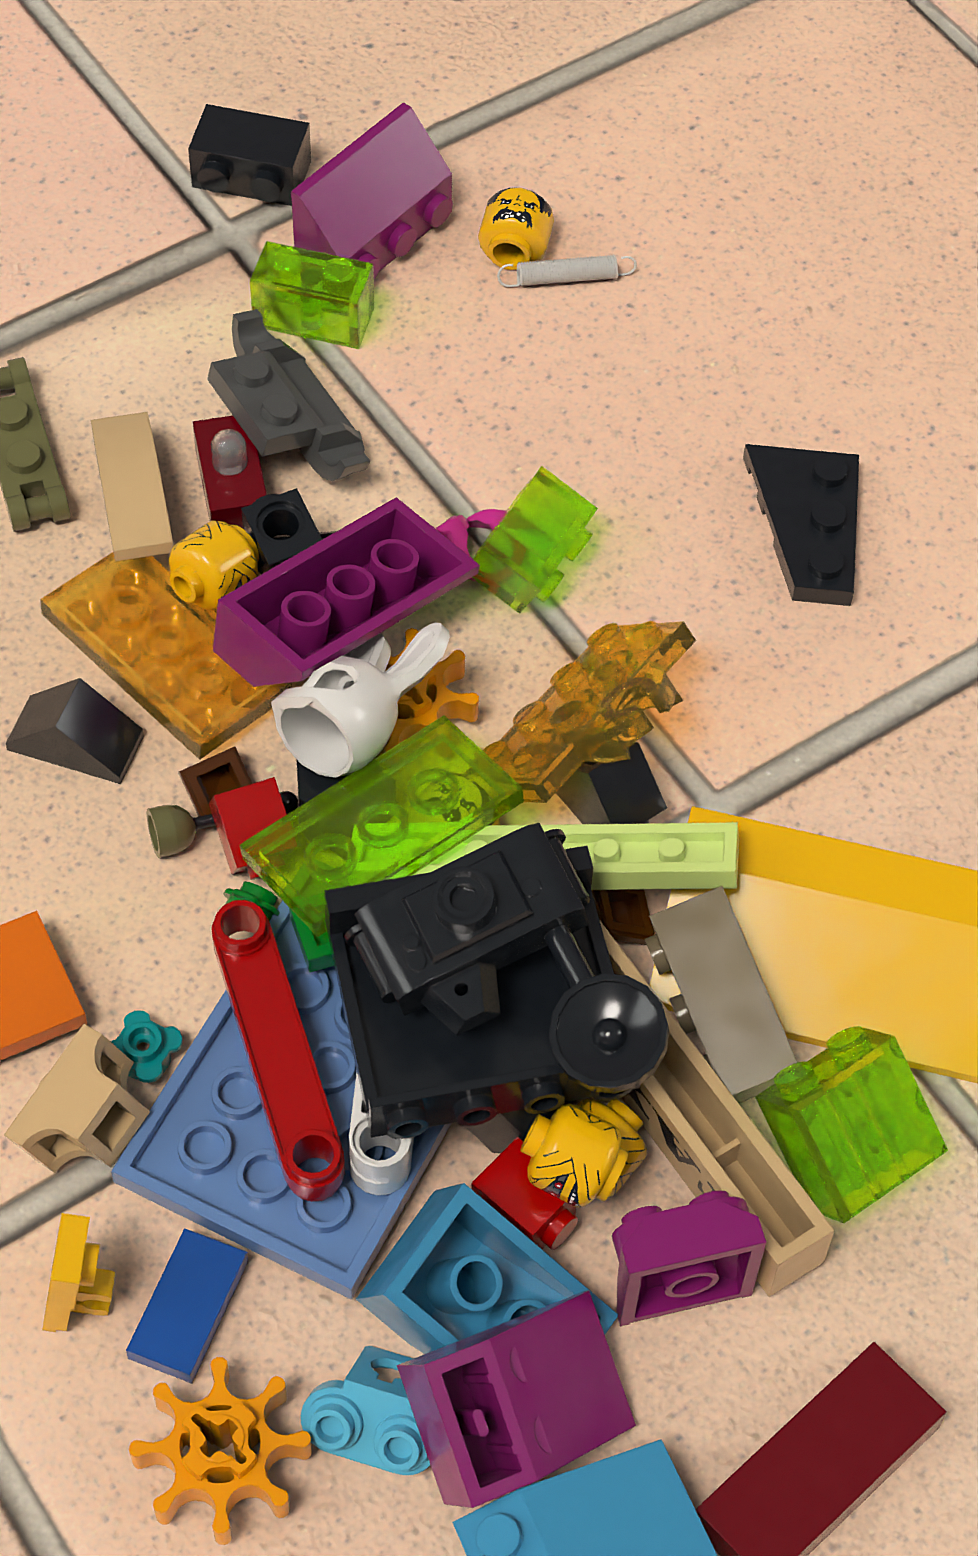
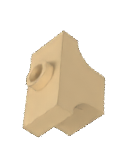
M83 1024L51 1070L42 1078L38 1088L4 1133V1136L54 1173L69 1160L81 1156L96 1158L111 1168L150 1113L127 1090V1077L134 1062L104 1035Z

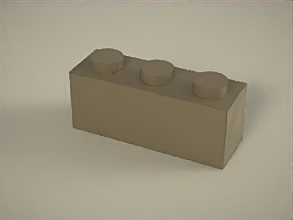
M723 886L650 915L649 917L656 934L645 938V942L659 975L672 970L681 994L669 998L679 1024L686 1034L697 1030L706 1052L703 1057L736 1101L741 1103L802 1078L799 1064Z

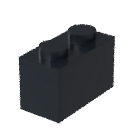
M206 104L188 148L192 187L292 206L291 191L305 180L311 163L310 123Z

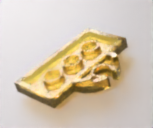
M112 552L41 598V614L199 760L272 709L271 702L284 690L292 688V682L253 687L214 653L213 642L217 610L201 609L193 603H187L180 599L170 584L171 572L153 556L115 561L114 553Z
M647 621L642 624L629 625L610 623L596 630L588 638V647L574 662L563 666L551 677V686L537 701L526 705L517 712L513 718L514 725L499 741L488 745L479 752L474 760L476 765L463 779L475 778L480 780L491 789L496 797V801L547 803L585 761L610 763L630 759V752L626 747L645 736L654 728L643 711L649 708H656L659 713L669 712L672 706L683 701L666 673L696 641L685 622L656 623L655 621Z

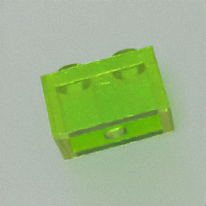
M266 241L250 279L252 310L258 309L263 316V324L267 330L359 349L374 311L373 264Z
M541 466L522 488L472 559L480 567L478 574L472 578L519 614L535 597L544 603L565 575L557 569L563 558L566 557L572 562L593 534L585 527L598 508Z

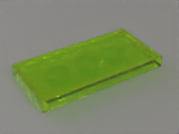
M443 715L372 760L362 769L353 772L241 843L242 859L319 937L327 931L324 890L415 874L523 803V788Z

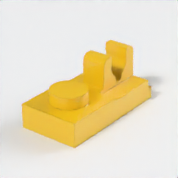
M61 1213L42 1331H67L70 1312L106 1316L109 1313L115 1272L97 1268L100 1244L86 1242L90 1217Z

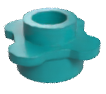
M133 1011L125 1016V1027L117 1039L110 1042L134 1062L129 1071V1077L143 1083H152L159 1080L169 1067L171 1053L178 1052L183 1044L182 1035L176 1027L164 1028L152 1022L149 1014L145 1011ZM146 1042L150 1046L147 1050L140 1051L137 1049L138 1044Z

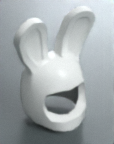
M437 622L424 627L416 634L396 663L388 670H386L391 656V649L383 634L380 633L344 656H340L313 671L302 687L284 690L271 704L277 731L286 748L303 766L319 775L336 778L347 776L362 769L382 751L388 742L397 721V702L400 697L421 682L443 657L450 638L449 630Z

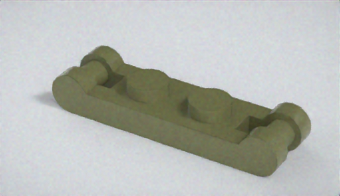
M24 357L7 360L8 366L0 368V391L14 389L15 395L0 398V487L13 532L31 528L30 522L52 517L53 522H58L71 518L65 490L59 477Z

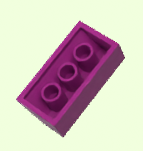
M396 497L218 599L213 652L253 687L303 681L311 676L313 671L340 656H344L478 574L480 565Z

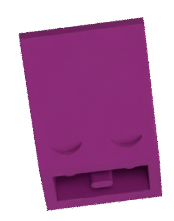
M589 1290L397 1365L445 1505L467 1508L479 1506L540 1480L636 1426Z

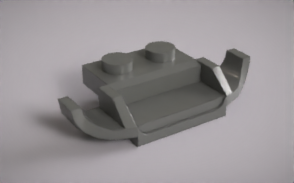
M258 309L233 314L232 337L237 357L211 362L207 380L262 457L298 448L311 467L323 479L330 481L339 480L352 473L366 470L370 460L364 453L365 449L360 431L355 430L305 363L306 359L281 339H276L267 331L263 324V316Z

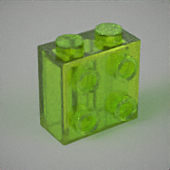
M861 1026L849 1027L834 1034L827 1041L826 1045L828 1048L807 1062L794 1063L782 1069L775 1075L773 1079L774 1084L755 1096L792 1175L824 1216L843 1224L948 1151L896 1037Z

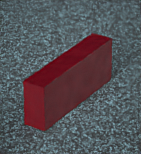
M875 1342L871 1343L696 1508L715 1551L720 1556H808L939 1429L947 1411Z

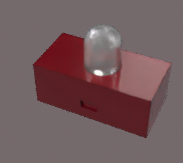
M233 415L192 421L195 451L209 522L222 521L229 525H237L243 529L241 508L249 506L260 497L267 495L257 448Z

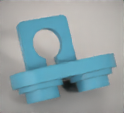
M366 1346L344 1381L331 1380L314 1388L301 1410V1425L303 1431H307L310 1434L311 1443L327 1453L399 1475H414L427 1469L430 1466V1462L401 1378H394L392 1383L379 1380V1373L373 1370L374 1368H390L398 1371L397 1365L413 1358L373 1346Z

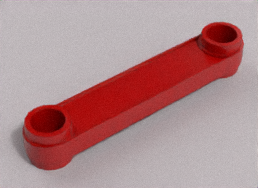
M246 900L231 901L222 906L213 921L212 939L214 952L284 1179L293 1193L301 1199L311 1202L323 1201L331 1197L342 1184L345 1175L344 1151L270 922L263 910L254 902ZM240 931H247L254 934L253 936L247 939L236 940L229 937L230 935ZM311 1158H320L330 1163L326 1169L314 1173L303 1171L298 1167L303 1161Z

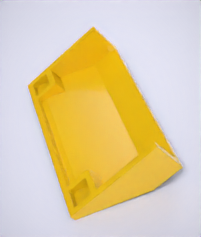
M695 806L691 807L688 823L738 822L737 888L724 889L787 1039L978 1084L977 870ZM671 889L667 908L713 889ZM654 964L649 986L667 1010L674 1012L669 998L681 994L672 970L659 975Z

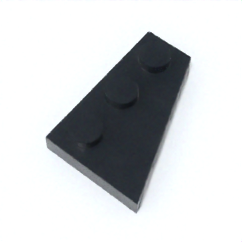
M745 444L743 460L748 474H752L758 490L757 501L762 515L766 514L774 536L773 547L792 601L851 606L854 594L859 455Z

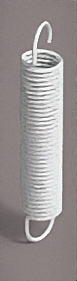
M614 254L599 257L567 258L564 260L524 261L517 264L516 285L504 284L500 279L502 269L508 266L513 267V264L503 265L498 271L497 278L504 287L555 284L558 282L571 283L574 281L582 282V280L595 281L609 278L617 279L618 276L633 273L637 267V262L631 256L621 257V259H631L634 262V268L628 273L618 274L617 259Z

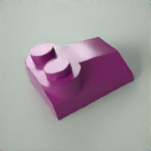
M722 1190L704 1193L694 1198L689 1205L664 1211L658 1206H645L632 1210L621 1219L622 1225L612 1233V1241L619 1261L616 1313L618 1314L617 1318L620 1327L662 1315L735 1298L752 1296L767 1243L759 1217L749 1212L746 1201L740 1197H730L728 1192Z

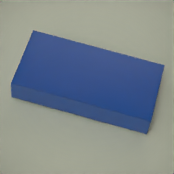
M184 1228L126 1349L128 1359L192 1384L248 1263L247 1252Z

